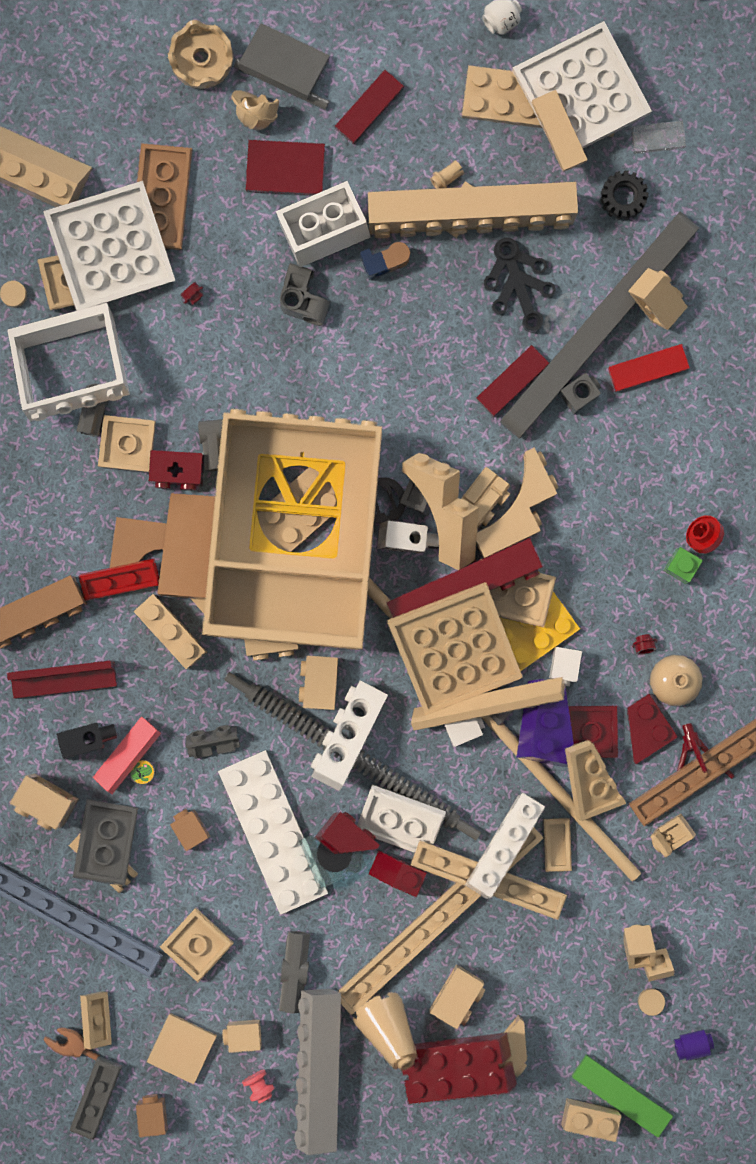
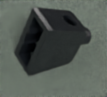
M96 722L56 733L63 759L104 748L103 742L117 739L114 723L99 727ZM92 733L95 737L94 742L86 744L83 741V735Z

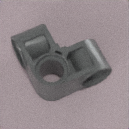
M290 263L280 295L281 310L288 316L302 319L310 324L323 326L331 301L310 294V287L308 285L310 279L314 277V270L305 267L299 268L298 265ZM289 297H294L299 302L296 306L291 307L286 305L285 300Z

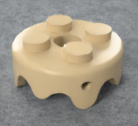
M191 20L183 29L173 35L168 59L173 73L182 83L192 88L205 89L216 86L229 74L233 63V51L230 40L218 26L206 25L199 20ZM199 51H204L208 54V59L203 63H198L194 60L195 54Z

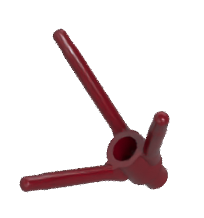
M692 723L682 726L684 743L677 771L684 767L688 752L694 751L702 772L707 773L708 770L699 749L704 753L709 749L699 739L698 733L694 732ZM730 770L725 772L731 779L734 778V774Z

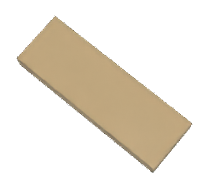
M554 90L533 99L532 105L562 171L565 172L586 163L587 157L557 91Z

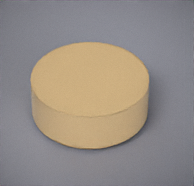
M8 281L1 287L0 297L7 306L16 308L23 305L26 301L27 291L21 283Z
M647 988L640 993L638 1005L645 1014L654 1016L661 1013L664 1009L665 999L657 989Z

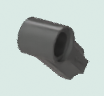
M90 384L86 388L97 386L99 384ZM109 400L97 403L94 407H82L77 427L78 433L99 437L105 409Z
M223 419L198 422L200 443L203 445L205 471H218Z

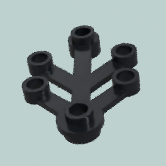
M502 238L494 246V255L497 260L490 274L485 277L483 286L487 291H495L499 285L498 278L504 266H507L509 276L498 299L493 302L492 311L496 315H503L507 311V302L515 288L524 313L522 320L523 328L530 333L537 332L543 325V317L538 311H534L525 285L539 291L544 298L553 297L552 295H554L556 288L551 282H543L520 271L517 262L531 267L532 271L538 275L546 271L547 263L542 258H534L519 251V245L514 239ZM509 247L511 249V253L509 255H504L502 253V248ZM537 262H541L544 265V268L540 271L534 267V264ZM488 279L495 280L496 285L494 287H488L486 281ZM550 286L553 291L551 294H545L543 288ZM502 303L504 310L497 311L495 304ZM528 319H536L537 325L535 327L529 326Z

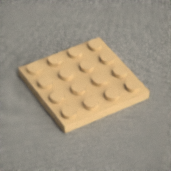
M486 582L387 620L425 715L523 678Z

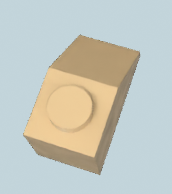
M519 1015L503 1032H507L511 1057L503 1064H500L501 1068L507 1062L513 1061L516 1077L527 1066L525 1064L527 1061L524 1021Z

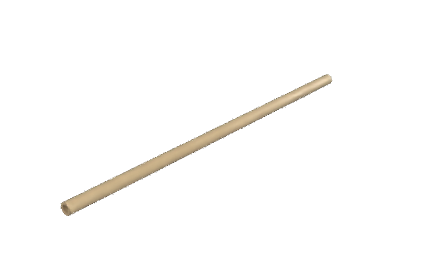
M369 577L368 595L392 619L393 617L386 604L390 599ZM489 715L481 717L517 756L519 739L503 722L497 725ZM519 758L631 881L637 879L641 872L591 818L580 821L576 817L573 798L540 762Z

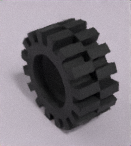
M624 170L623 173L619 171L614 176L611 175L605 182L601 190L600 201L603 203L602 208L604 211L607 210L609 212L608 215L610 217L613 215L617 220L621 218L629 220V218H634L641 213L645 207L649 193L646 191L648 187L647 184H643L644 179L642 177H636L637 173L635 172L628 174L629 171ZM628 187L632 190L634 199L630 204L622 205L616 201L614 193L618 188Z

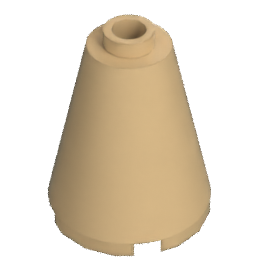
M393 992L387 993L389 997L381 999L380 995L364 1003L356 1011L358 1017H354L353 1021L394 1069L406 1070L414 1064L417 1055L403 1001L398 993Z

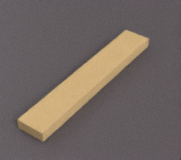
M563 677L483 693L428 715H425L422 706L414 708L411 725L413 730H420L560 701L564 699L565 682Z
M419 840L410 865L465 885L478 862ZM507 872L492 895L556 920L559 919L567 897L566 894Z

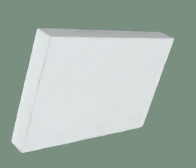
M372 785L357 826L362 830L363 828L369 830L378 840L415 853L419 840L434 845L446 811Z

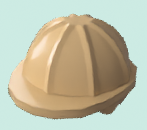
M236 90L232 93L231 99L237 105V117L245 127L262 130L277 119L278 99L274 102H269L265 95L257 97L241 90Z

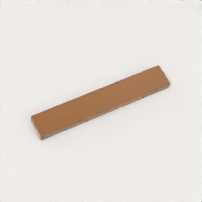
M756 719L702 754L708 770L707 773L702 772L696 758L630 802V807L642 825L646 826L755 753Z

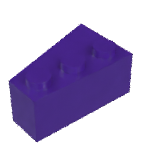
M544 679L530 680V681H528L527 684L535 683V682H540V681H545V680H544ZM565 686L563 700L523 709L516 757L560 767H568L565 749L574 746Z

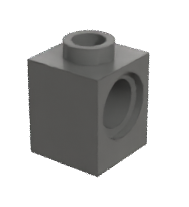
M585 373L563 388L559 395L571 412L575 414L600 396L601 392L599 389L601 386L594 376L589 377ZM578 386L585 387L588 390V397L579 398L575 393V388Z

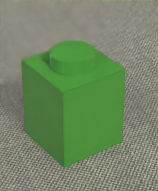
M679 547L675 550L663 571L682 583L687 584L690 583L703 560Z

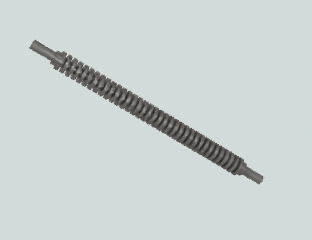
M231 672L227 674L224 681L245 693L249 703L256 700L254 703L255 707L260 703V710L263 711L267 707L266 714L273 711L271 717L274 718L278 714L277 721L280 722L284 718L282 724L286 725L289 721L288 728L291 729L295 725L294 731L296 733L301 729L302 731L299 735L303 736L306 732L307 736L305 738L307 740L312 736V743L318 740L317 746L320 747L330 729L327 728L323 732L322 730L325 726L321 725L320 728H317L319 724L317 721L312 725L313 719L310 717L306 721L305 719L308 716L306 714L301 718L302 712L300 710L295 714L296 708L294 706L289 710L290 704L287 703L283 706L285 702L283 699L278 703L279 697L275 696L272 699V692L265 695L267 689L264 688L261 692V685L258 684L256 686L253 683L250 685ZM363 750L358 754L352 766L353 769L357 765L359 766L357 772L360 773L364 769L365 771L362 775L366 777L369 772L370 776L368 779L372 780L375 776L374 782L377 784L381 780L380 786L384 787L387 784L386 790L389 791L392 787L394 788L392 790L394 793L398 791L399 795H405V797L446 811L443 819L445 821L443 824L445 828L449 826L453 829L455 827L475 841L478 839L481 832L460 819V815L456 813L457 810L453 809L449 812L451 809L449 805L444 809L443 807L446 803L442 801L438 805L440 800L438 798L433 802L434 796L430 794L427 798L428 792L426 790L421 794V787L414 790L417 785L413 783L410 787V780L403 783L405 777L401 776L400 779H397L399 773L396 772L392 776L391 774L394 770L390 768L386 772L388 766L384 765L381 769L382 762L379 761L375 765L376 759L374 757L370 762L369 758L371 755L367 754L364 758L365 752ZM338 752L334 755L335 758L339 756Z

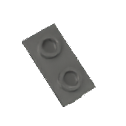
M223 725L212 731L197 730L187 735L185 746L189 757L197 759L213 755L211 746H216L218 754L236 751V748H240L237 726Z

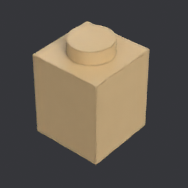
M633 925L629 928H624V947L629 969L655 966L656 951L650 925Z
M260 1020L228 1022L227 1029H223V1044L228 1045L229 1052L261 1050Z

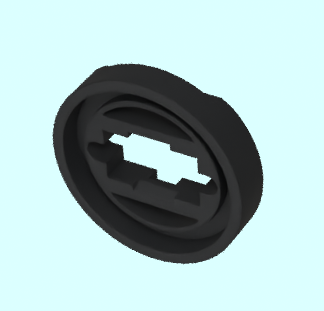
M378 478L377 487L382 486V489H387L393 510L389 511V516H386L385 512L381 513L376 499L374 522L381 524L386 521H396L405 510V506L400 503L405 491L398 482L391 478ZM391 488L396 491L399 497L398 507H396Z

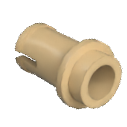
M455 160L440 172H434L433 177L430 178L431 183L435 189L447 188L448 184L464 175V170H459L462 167Z

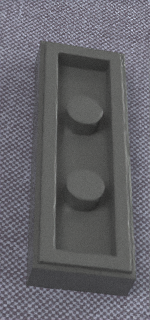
M100 1056L97 1057L69 1131L91 1140L95 1139L123 1065Z

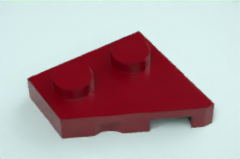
M650 694L643 696L627 707L632 757L635 764H638L677 738L674 730Z

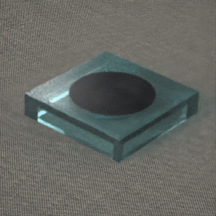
M318 832L299 840L319 889L367 868L361 851L334 854L315 838Z

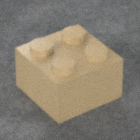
M34 773L25 776L10 804L15 806L14 811L27 818L29 815L38 819L37 824L51 831L52 828L56 830L65 825L79 798Z

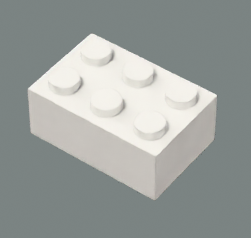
M347 181L276 211L281 228L299 268L370 238L365 217Z

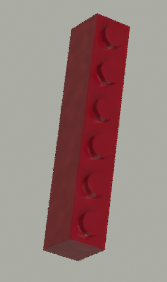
M529 538L390 600L386 604L392 617L395 618L485 582L489 591L499 587L501 591L507 590L515 586V580L521 577L529 580L540 575L538 570L543 568Z

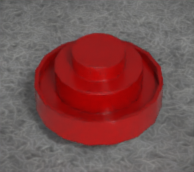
M704 515L698 517L688 527L686 541L698 553L706 554L712 552L723 541L724 527L712 516Z

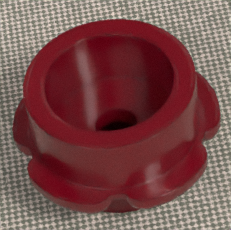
M194 282L180 295L185 300L184 304L190 302L194 305L204 296L201 292L203 286L200 287Z
M650 634L636 637V641L632 644L637 655L649 654L657 650L655 644L657 639L651 638Z

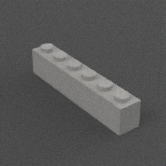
M330 988L302 990L301 999L298 1003L300 1012V1025L298 1027L300 1049L297 1054L299 1078L296 1081L298 1104L295 1108V1114L298 1121L295 1143L297 1149L307 1155L337 1152L341 993Z

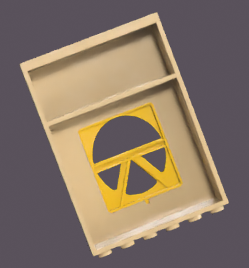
M231 409L230 413H223L203 635L363 650L382 426H377V422L361 421V425L351 424V420L336 418L335 422H325V418L319 416H309V420L298 419V415L283 414V417L279 418L272 417L270 412L262 411L256 412V415H247L245 410ZM306 466L319 472V475L299 503H297L283 473L284 468ZM271 477L275 478L285 502L259 500L264 485ZM329 482L336 495L337 507L310 505L324 484ZM257 511L336 518V522L330 535L318 547L302 553L287 552L277 548L266 538L260 527Z

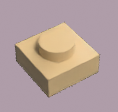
M666 948L656 950L655 966L644 967L649 982L674 976V968Z

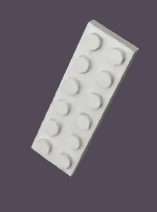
M265 750L219 770L218 773L280 915L328 894L267 751Z

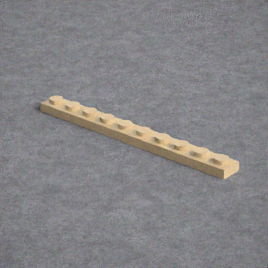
M534 827L507 871L544 838ZM455 882L337 991L341 993V1005L350 1015L356 1012L481 895L467 886Z

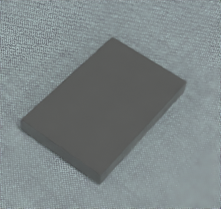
M261 23L244 52L238 68L308 100L329 61L330 55Z
M86 800L72 878L125 886L138 808Z

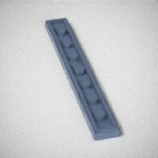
M0 865L1 897L149 978L152 977L164 954Z

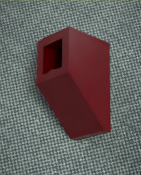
M347 812L333 813L315 836L319 842L334 854L375 850L380 846L375 841L376 837L365 828L363 830L355 824V818Z

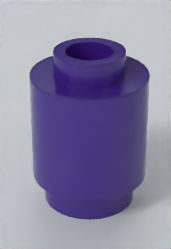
M704 1029L679 1035L678 1039H674L679 1060L685 1059L690 1061L711 1056L710 1050L714 1049L711 1034H706Z

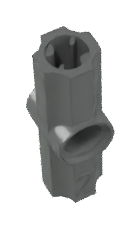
M288 931L285 948L286 954L281 969L280 982H282L279 1011L293 1014L300 1013L298 1003L301 999V991L304 990V985L307 984L309 962L307 958L310 933Z

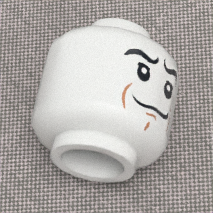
M494 0L485 6V15L482 18L491 33L496 32L503 35L520 23L519 13L522 9L517 0Z

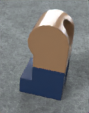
M395 242L391 244L389 249L373 255L370 248L361 251L360 257L369 280L406 266L410 259L408 246L402 242Z

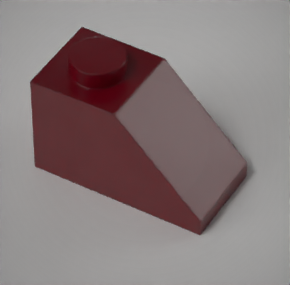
M378 850L369 871V875L414 897H417L427 874L426 871L413 867L410 863Z

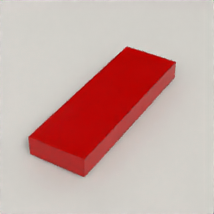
M679 344L609 366L608 371L614 390L618 392L688 370L690 367L683 346Z
M155 558L87 572L78 576L85 601L158 586L160 578Z

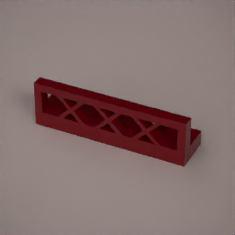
M113 660L7 673V680L12 682L13 699L117 686L115 661Z

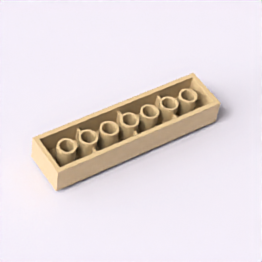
M576 182L368 192L369 234H375V238H388L392 233H400L402 237H412L416 235V232H426L428 236L440 235L441 231H446V229H451L452 234H465L467 230L477 229L478 233L492 232V228H503L504 232L517 231L518 227H528V230L537 231L544 229V226L554 225V229H567L569 225L574 223L578 214Z

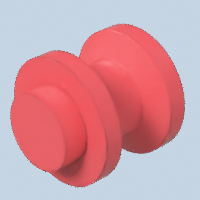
M265 1069L254 1073L242 1081L243 1086H250L253 1092L250 1096L251 1101L257 1100L258 1103H262L272 1097L271 1092L275 1088L272 1084L267 1085L263 1079L266 1075Z

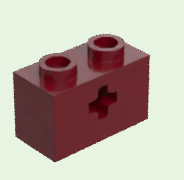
M150 450L148 481L151 484H155V488L170 489V485H181V490L195 491L196 486L203 485L204 455L202 453ZM175 465H178L183 470V473H178L177 477L170 472V469H175Z

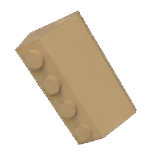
M0 126L1 183L54 207L78 201L93 169L92 167Z

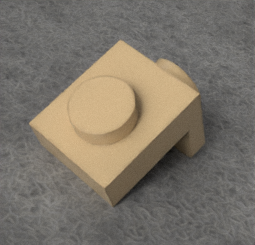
M680 813L655 829L651 839L654 848L666 858L673 850L693 839L696 833Z

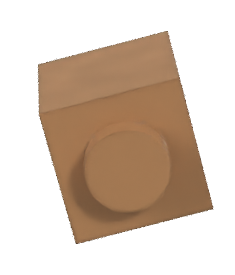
M184 809L173 816L175 822L171 823L170 826L185 851L210 837L195 809L191 812Z
M157 1094L142 1096V1100H139L136 1104L139 1137L166 1134L168 1124L165 1097L158 1098Z

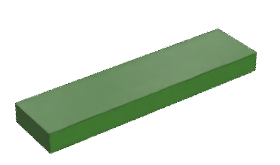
M587 1054L571 1075L576 1081L658 1138L673 1117L671 1113Z

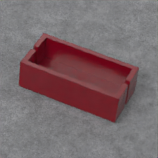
M507 1032L416 1043L414 1047L417 1057L414 1060V1064L410 1068L402 1070L403 1075H408V1078L404 1080L408 1104L509 1093L517 1085L513 1061L507 1062L500 1068V1064H503L511 1057Z

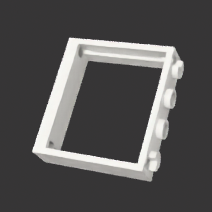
M107 303L8 329L21 406L29 421H42L49 416L68 414L75 409L94 407L97 403L108 400L116 401L123 396L130 395L115 321ZM106 327L117 380L34 402L24 348Z

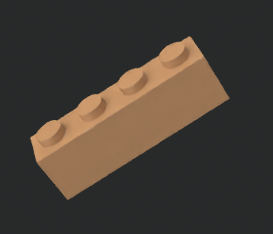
M70 575L1 607L0 650L12 645L11 640L18 636L21 639H25L36 633L35 628L44 625L45 628L59 623L58 618L67 614L68 617H72L83 612L82 607L87 605L75 577Z

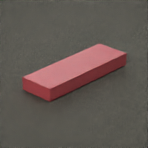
M141 716L93 778L107 792L113 794L160 736L161 732Z

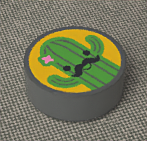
M140 759L129 775L134 783L146 785L154 780L156 768L150 760Z

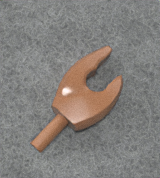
M69 1028L56 1029L60 1034L68 1038L65 1044H60L58 1041L47 1036L44 1037V1042L53 1051L62 1056L80 1057L81 1054H84L95 1061L100 1056L89 1049H84V1038L75 1030Z

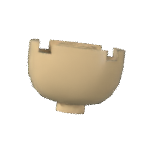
M671 655L655 664L650 675V685L659 701L670 706H682L689 704L698 696L702 688L703 678L700 668L693 660L682 655Z

